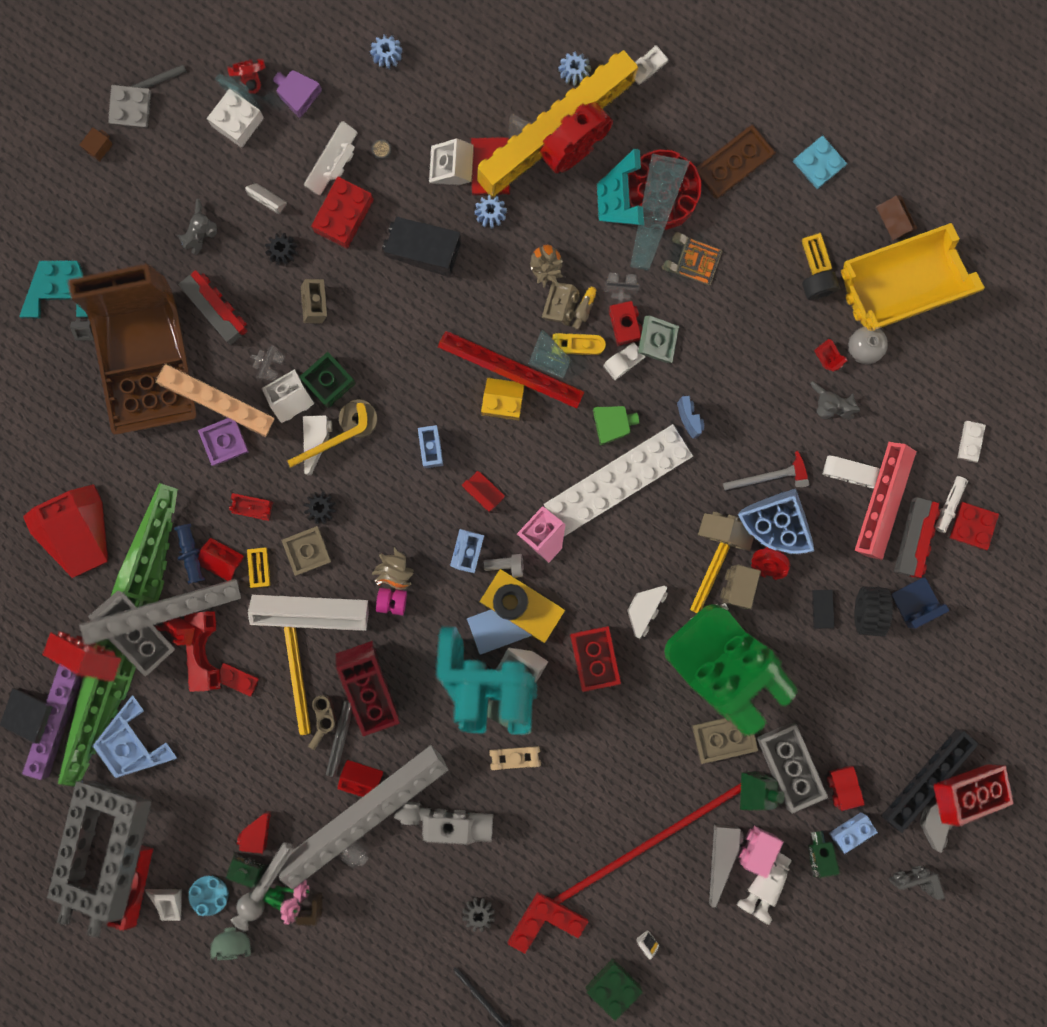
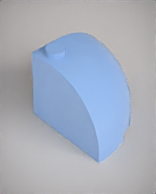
M796 488L758 501L738 513L746 530L768 548L792 554L814 551L812 536Z

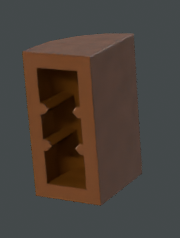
M896 195L876 207L892 240H897L918 230L902 196Z

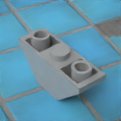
M937 799L924 807L919 824L931 847L942 853L948 842V830L953 825L941 824Z

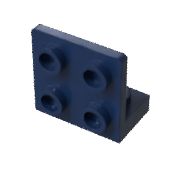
M925 577L891 593L908 628L915 629L949 611L946 604H939Z

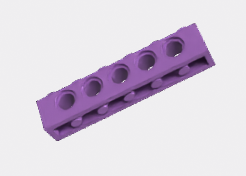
M60 664L46 702L52 705V710L40 744H32L22 773L39 780L48 778L83 677Z

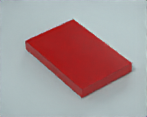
M471 138V144L473 145L472 195H489L478 182V165L484 159L491 158L497 148H503L507 145L508 138ZM510 184L497 195L510 194Z

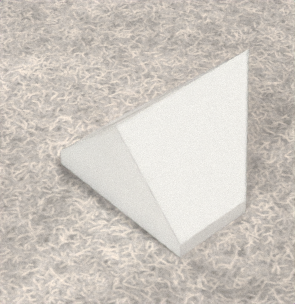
M144 889L157 908L161 920L181 921L182 889Z

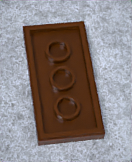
M752 124L696 168L701 181L717 200L774 156L776 152Z

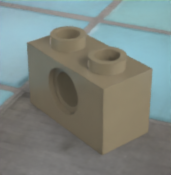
M305 279L301 285L304 323H323L327 317L324 279Z

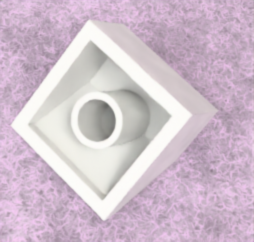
M456 138L432 146L429 183L461 185L471 182L473 145Z
M295 369L262 388L270 408L281 423L292 419L298 413L314 405L310 394Z

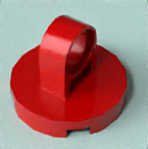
M258 59V63L247 60L232 64L233 67H227L229 76H239L243 89L250 94H255L260 90V80L257 71L266 68L264 59ZM250 79L256 82V87L253 90H248L246 87V83Z
M767 546L765 549L757 550L751 560L752 569L759 570L760 576L764 578L768 575L773 576L774 580L782 579L787 576L790 568V561L783 551L773 550Z

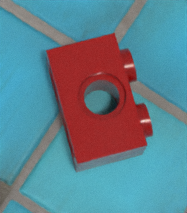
M632 301L611 305L609 313L617 346L640 341L642 326L637 323L636 317H639L637 306H633ZM628 319L632 325L624 327L621 321Z

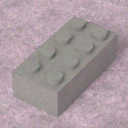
M118 590L90 614L88 618L93 621L136 607ZM153 625L108 638L145 677L175 650Z
M789 723L756 738L773 778L778 781V790L785 794L783 802L789 812L794 813L828 798L796 724Z

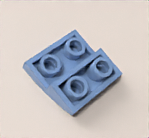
M682 396L677 402L678 410L686 430L694 439L702 434L704 421L700 419V414L692 415V412H694V402L690 401V396Z

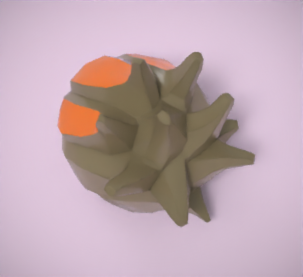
M551 245L538 247L530 260L531 270L535 277L538 278L537 283L542 282L543 288L548 281L558 284L556 278L563 277L561 274L563 260L560 253Z
M395 547L394 555L379 554L383 563L376 566L375 571L372 572V575H379L375 582H378V586L386 583L397 590H402L412 585L407 580L413 575L414 570L406 568L405 554L397 551Z

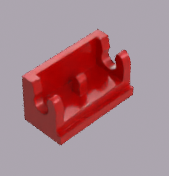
M235 493L231 494V500H233L232 505L229 506V510L232 511L231 513L269 521L273 502Z
M177 617L164 621L161 626H154L158 631H167L178 639L173 641L176 645L191 646L195 628L182 618Z

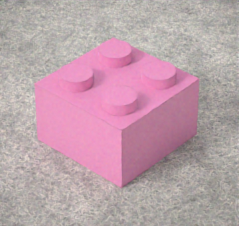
M754 825L753 829H749L746 835V840L748 841L745 847H741L738 858H740L739 862L745 869L767 878L783 841L776 835Z

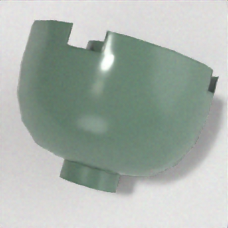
M235 927L225 928L224 933L218 934L211 944V960H214L216 957L217 960L238 959L239 954H245V957L251 956V947L247 935L236 931Z

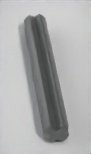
M344 701L326 771V775L329 777L337 776L353 712L349 701Z

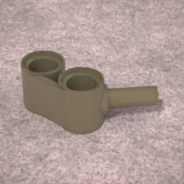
M327 695L316 697L312 703L316 713L318 729L308 745L313 750L316 749L324 734L333 730L337 724L332 700ZM319 699L326 700L327 707L325 709H321L318 706ZM324 718L331 720L332 725L330 728L323 726L322 721Z

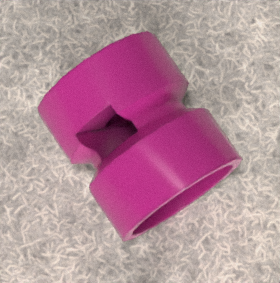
M380 587L377 596L376 612L388 613L391 611L392 614L403 616L407 591L395 590L392 592L389 588Z

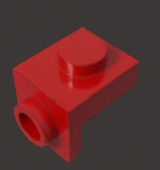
M830 339L814 350L823 367L830 371L839 370L848 361L845 356L840 355L834 342Z

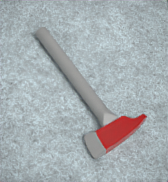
M796 451L795 461L792 463V466L786 469L723 483L724 490H730L786 476H795L796 487L809 486V481L802 457Z

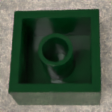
M326 352L299 377L327 408L331 407L356 384L354 379L329 352Z
M613 958L586 986L587 994L614 1021L643 993L641 986Z

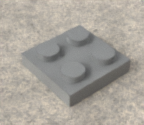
M111 85L108 123L110 125L148 128L151 90Z

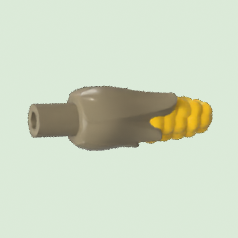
M590 287L586 291L580 304L578 303L574 311V318L576 319L572 327L579 330L582 322H585L589 317L596 296L595 287Z

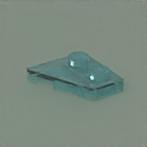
M221 74L217 75L215 80L226 92L231 89L257 109H262L249 94V88L242 82L237 83L229 75L227 77Z
M542 330L528 364L564 378L571 359Z

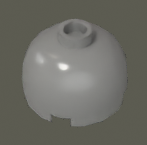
M866 327L856 330L851 335L848 343L850 354L857 362L862 364L877 362L885 355L888 347L887 337L881 329L870 331Z

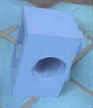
M437 425L418 428L423 467L443 466Z
M459 529L450 566L475 573L484 535Z
M859 813L831 831L829 835L838 849L845 854L875 835L877 831L865 814Z

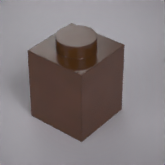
M92 127L79 146L100 162L113 143L109 140L110 136L102 129L97 131Z

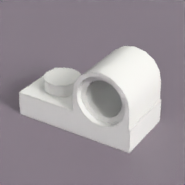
M634 342L605 362L604 367L614 380H617L645 358L644 355L638 353L639 348Z

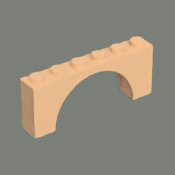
M166 364L156 381L160 386L200 403L264 437L267 436L274 422L273 417Z

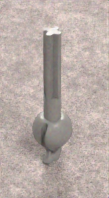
M283 843L253 893L245 894L239 899L237 903L239 915L231 919L236 928L247 931L248 921L256 920L263 913V897L293 851L292 844Z

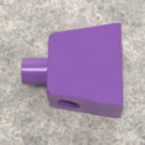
M294 70L287 77L278 72L273 79L279 85L277 88L279 97L299 118H301L322 91L318 82Z

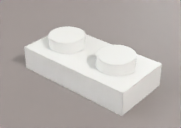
M965 421L958 459L978 462L985 430L984 424Z

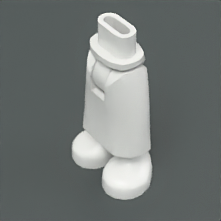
M778 852L768 877L764 878L758 875L748 889L751 893L749 897L740 900L737 905L770 925L772 919L768 914L769 905L775 907L788 874L787 871L790 870L788 866L792 860ZM758 898H759V899H761V902L759 903V905H758L757 908L755 909L756 902H757V900H758Z

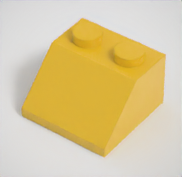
M487 378L481 414L519 421L524 385L514 381Z

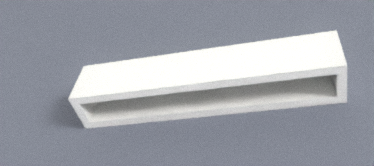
M252 595L248 616L250 625L366 631L369 608L368 600Z

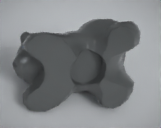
M196 199L195 214L190 220L187 232L183 235H177L183 248H192L194 255L201 251L205 237L213 238L217 234L216 223L210 221L207 216L201 213L202 204L200 199Z
M811 381L812 388L820 394L817 414L822 419H829L834 414H838L843 419H853V413L860 412V408L854 399V394H851L849 398H842L833 392H826L817 383Z

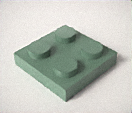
M650 315L645 316L638 353L665 363H672L679 326Z

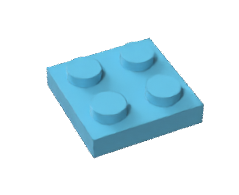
M823 136L793 160L817 189L847 164Z

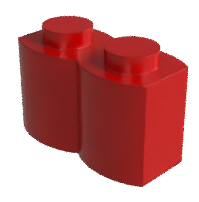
M850 765L828 771L829 776L826 778L829 788H833L834 791L832 801L835 807L844 811L864 805L853 766Z

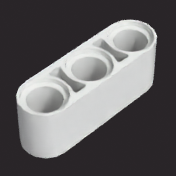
M827 456L823 475L827 477L830 475L834 479L846 482L849 480L848 482L853 484L867 485L868 488H874L880 469L835 456Z

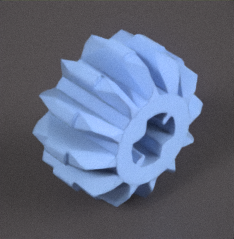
M384 34L382 40L377 37V43H372L373 49L370 53L373 56L374 63H379V67L382 68L386 64L389 69L391 63L396 66V60L401 61L402 57L400 54L403 50L402 47H399L400 42L398 40L394 41L393 36L387 39Z
M576 52L573 53V56L567 53L566 59H561L559 71L562 73L560 77L561 79L566 78L567 84L573 81L575 86L577 81L580 83L585 77L589 76L588 72L591 71V67L588 65L589 60L583 59V53L580 56H577Z
M488 195V200L482 197L481 203H476L477 210H475V215L478 216V222L483 221L484 227L488 223H490V228L494 227V223L500 226V220L506 219L504 214L507 213V208L503 207L504 201L498 202V196L492 200L491 195ZM491 209L492 211V209H494V213L490 214L489 212L488 214L487 210Z

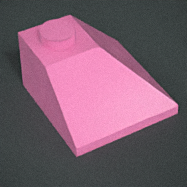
M542 506L517 535L549 563L562 549L565 524Z

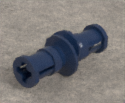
M191 524L174 528L178 533L179 546L182 550L179 552L182 555L178 557V560L185 562L184 566L189 577L188 584L205 580V577H202L200 561L198 559L199 555H197L201 548H195V542L190 529L192 527Z

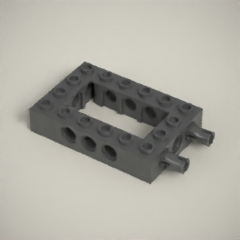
M76 781L47 896L48 899L62 905L58 923L69 925L73 910L75 909L91 916L87 935L99 937L103 921L111 922L123 919L152 803L151 800L96 781ZM102 811L116 816L97 890L92 888V885H84L77 882V880L83 879L86 874L85 867L88 855L91 853L90 847L93 836L96 833L97 819Z

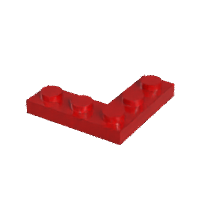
M537 892L509 938L508 945L525 954L545 921L579 939L588 924V919Z

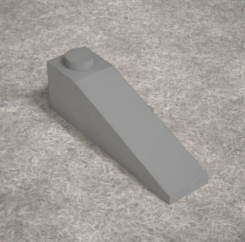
M714 824L709 897L711 907L717 906L739 851V845L743 843V832H740L738 826Z

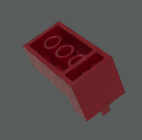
M373 641L336 653V669L362 736L400 724L399 715L379 664V657Z

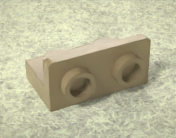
M552 282L542 318L561 322L565 326H569L574 318V308L579 300V290L571 284L559 282L555 284Z

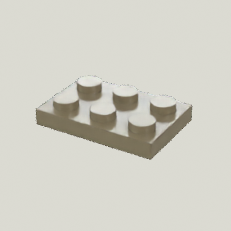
M725 718L692 725L701 764L758 751L755 735H743L731 721L728 722Z

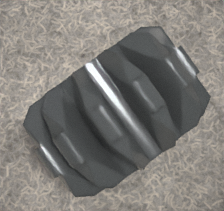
M474 898V905L468 901L466 904L468 908H463L462 912L466 915L462 917V920L468 921L466 924L467 928L473 925V932H476L477 927H480V931L484 932V925L490 928V922L495 921V917L492 916L495 913V909H489L492 905L491 902L484 905L485 898L481 899V903H478V899ZM475 912H482V918L479 916L476 918Z

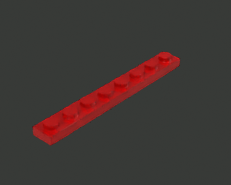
M448 331L444 333L439 341L438 347L574 408H578L584 395V391Z

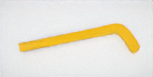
M364 403L356 404L359 419L356 427L287 460L290 468L363 432L367 427V413Z

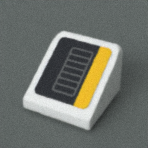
M649 931L644 932L637 938L638 945L646 956L651 959L656 953L659 944Z

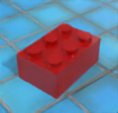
M337 177L311 225L313 231L348 249L374 201L372 194Z
M609 626L571 633L570 638L581 691L585 692L621 684Z

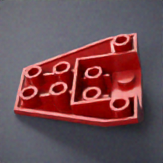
M95 484L65 492L33 507L23 516L30 534L71 578H75L108 562L103 502Z

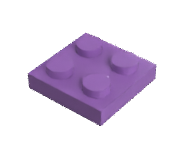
M230 418L198 430L212 466L249 452L238 423Z

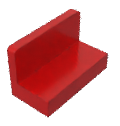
M479 471L462 484V487L489 513L505 497Z
M212 538L201 548L198 557L201 567L227 581L232 580L236 568L244 558L242 554Z
M347 760L340 775L337 789L364 797L379 785L383 771Z

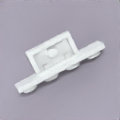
M345 122L339 124L304 183L307 188L317 195H321L329 180H335L343 174L345 163L349 162L353 157L352 151L355 147L351 143L357 131Z

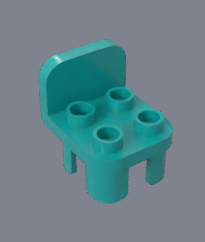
M442 626L439 635L437 677L455 703L454 723H459V730L467 733H485L487 731L488 701L501 700L500 718L502 721H508L509 733L512 735L530 734L532 703L537 698V684L534 676L526 673V665L519 662L502 663L501 671L486 670V664L483 662H464V643L457 628Z

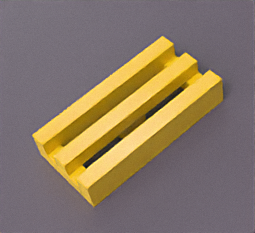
M821 233L803 238L802 243L812 274L815 275L831 270L832 266ZM815 239H817L826 267L822 266L819 253L814 242ZM808 241H810V244H811V247H812V250H813V253H814V256H815V259H816V262H817L818 269L816 268V265H815V262H814V259H813V256H812V253H811V250H810Z
M267 548L247 549L250 588L271 586ZM260 552H263L264 575H265V582H264V583L262 582V570H261ZM252 553H256L258 583H255Z

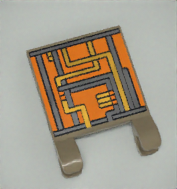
M676 232L672 241L684 245L678 264L666 260L662 269L710 286L722 250Z

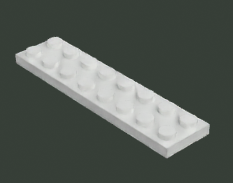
M672 424L543 505L548 511L564 522V536L692 458L693 455Z

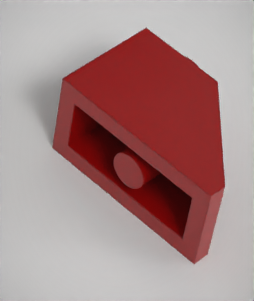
M271 811L265 812L247 826L242 833H239L237 845H240L239 851L260 854L266 851Z

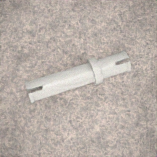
M960 476L956 477L944 507L940 509V516L935 525L937 531L946 533L951 519L955 517L954 512L968 483L967 479Z

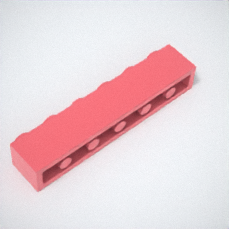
M888 443L855 548L856 552L866 557L883 560L916 451L906 444Z

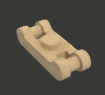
M540 746L489 750L490 756H492L491 770L541 766V760L538 757ZM526 753L531 754V760L525 761ZM501 755H505L506 762L500 763Z

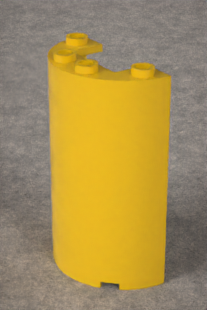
M952 223L844 262V269L841 270V275L845 281L847 291L845 297L847 303L853 307V315L856 321H860L868 330L874 331L984 290L977 272L968 275L955 249L960 238Z

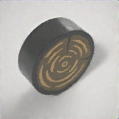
M385 140L374 142L372 146L374 157L379 160L387 159L391 154L390 144Z

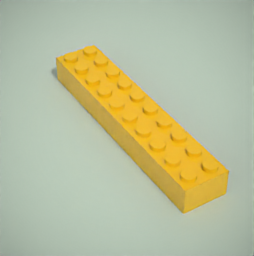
M624 50L619 54H613L607 64L600 65L591 77H585L580 82V86L576 89H570L566 93L565 98L561 101L560 99L555 101L549 111L542 112L533 124H527L522 129V133L518 136H512L508 140L507 145L503 148L499 147L494 151L491 158L481 161L478 165V182L492 198L542 158L539 150L544 146L543 140L561 125L560 121L567 114L571 116L582 103L587 105L596 102L604 108L632 85L638 70L637 64Z

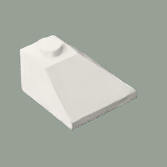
M508 648L496 671H501L502 663L504 662L523 663L526 665V673L533 675L537 682L548 661L533 651Z

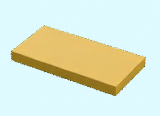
M500 569L479 602L495 612L493 599L496 591L507 584L520 586L528 597L527 609L521 617L509 621L545 643L565 610ZM507 595L503 599V605L507 609H514L518 605V599L514 595Z

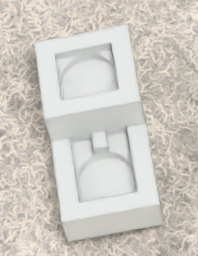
M657 46L635 62L638 66L635 81L639 85L669 61Z

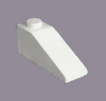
M303 416L304 452L328 441L329 432H332V421H329L327 416ZM321 453L304 461V474L307 476L312 475Z

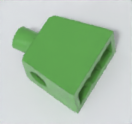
M625 406L595 407L593 409L600 445L629 435V426L639 424L638 414L627 415Z

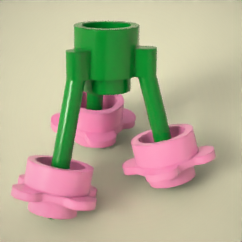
M304 880L303 883H300L294 889L276 885L275 889L270 887L263 897L264 903L270 904L271 907L281 911V919L284 920V924L289 925L290 922L293 923L296 920V916L301 908L297 904V899H299V903H302L303 899L309 896L310 888L307 885V880ZM282 892L294 893V898L288 899L283 903L284 894Z

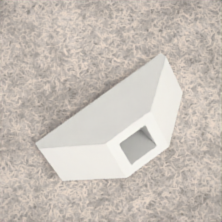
M660 586L636 593L627 610L635 637L640 639L641 636H646L650 628L648 623L650 619L654 620L659 612L657 606L660 602L663 603L668 595L666 592L668 587Z

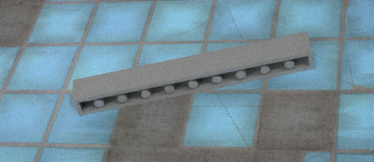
M430 745L294 849L278 873L280 880L289 888L294 889L447 772L448 768L441 754Z

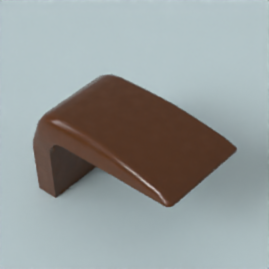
M144 264L69 279L71 299L86 312L92 327L111 432L117 435L194 419L196 417V408L193 400L176 394L156 382L165 364L190 376L177 307L166 278L150 265Z

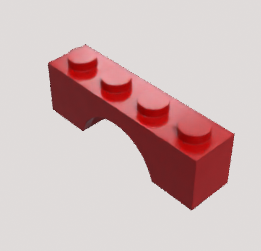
M215 611L184 615V621L195 628L191 646L186 645L189 692L221 689L219 669L209 663L205 653L207 639L216 631Z
M141 845L124 917L122 920L107 922L106 926L123 931L136 927L153 848Z

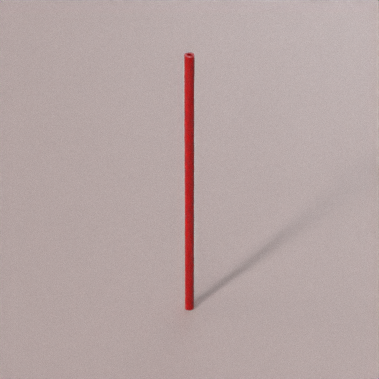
M741 783L552 900L559 904L736 796L741 792Z

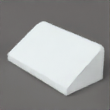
M252 184L245 188L250 197L278 214L282 212L287 204L286 201L258 184Z

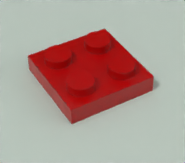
M960 502L950 539L988 550L999 514Z

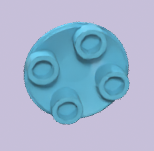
M201 877L189 889L190 905L200 916L217 914L227 904L228 889L226 884L218 877Z

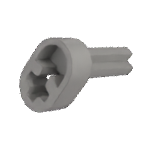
M512 554L511 558L484 560V570L511 569L513 578L523 577L522 554Z

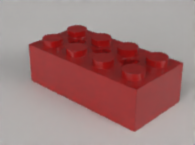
M59 631L58 634L50 632L43 652L44 656L77 675L114 682L121 658L114 655V651L98 645L97 642L86 645L81 635L73 637L70 636L71 634Z
M987 764L933 784L941 824L960 826L1013 805L1005 765Z

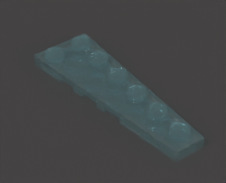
M652 154L642 202L644 226L638 225L630 267L649 271L689 161Z

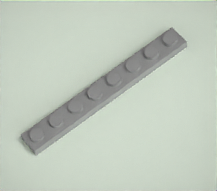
M233 579L79 625L84 643L87 645L241 599L237 580Z

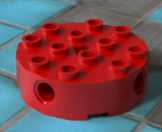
M592 102L587 105L582 103L571 116L567 114L560 121L561 125L543 140L544 146L539 150L540 156L556 174L560 171L562 173L566 172L594 149L592 147L594 143L603 140L611 129L613 120L598 103Z
M655 150L646 153L640 157L641 168L628 174L630 208L637 205L643 207L644 226L648 228L668 230L680 226L692 215L701 196V179L697 168L691 161H688L680 153L673 150Z

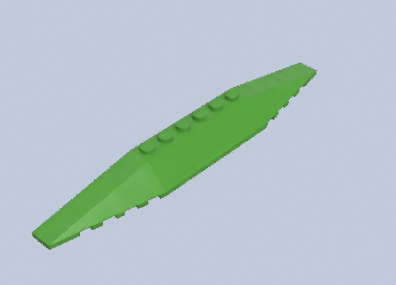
M159 483L121 566L111 594L112 596L118 590L121 591L136 608L158 602L164 585L162 577L167 565V561H165L166 551L169 550V531H172L173 524L171 517L175 511L178 489ZM108 638L97 641V644L114 651V655L121 658L114 682L87 676L83 677L58 781L60 785L75 786L76 781L82 780L90 765L88 763L89 760L97 752L93 745L106 730L111 719L115 718L119 710L117 708L121 700H124L127 696L136 669Z

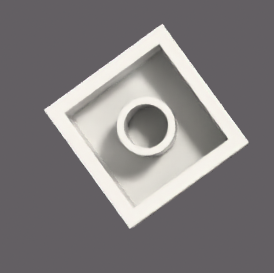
M231 89L226 92L207 117L213 128L241 148L264 119L259 109Z

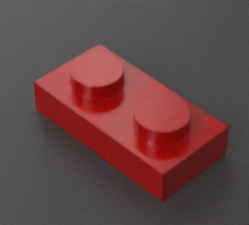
M223 663L219 671L221 684L250 697L260 679L226 663Z

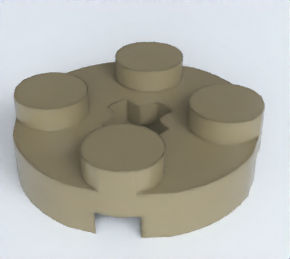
M360 399L352 400L341 409L339 423L344 432L356 427L358 424L353 420L354 417L358 416L356 404L364 403L367 413V427L363 432L353 436V438H364L371 435L375 430L378 416L374 407L367 401Z

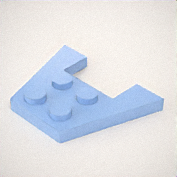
M133 695L93 745L115 778L177 759L167 743L149 754L128 725L129 721L144 712Z

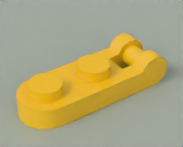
M553 334L554 347H552V353L599 355L604 351L606 344L605 340L598 335ZM562 341H568L567 347H562Z

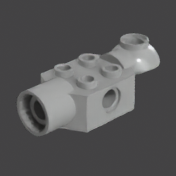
M406 802L394 815L395 819L401 820L400 823L406 825H417L419 821H423L422 836L426 842L470 844L477 841L491 842L493 814H466L465 810H454V813H446V809H435V812H431L430 808H420V803ZM449 822L454 827L449 829L444 824Z

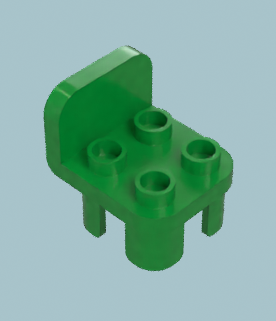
M711 604L704 607L666 643L665 657L672 667L700 697L718 713L722 714L728 722L731 721L743 735H752L758 732L766 723L765 719L749 702L764 686L782 706L790 703L797 693V687L780 668L781 663L777 656L769 648L747 634L730 612L720 605Z

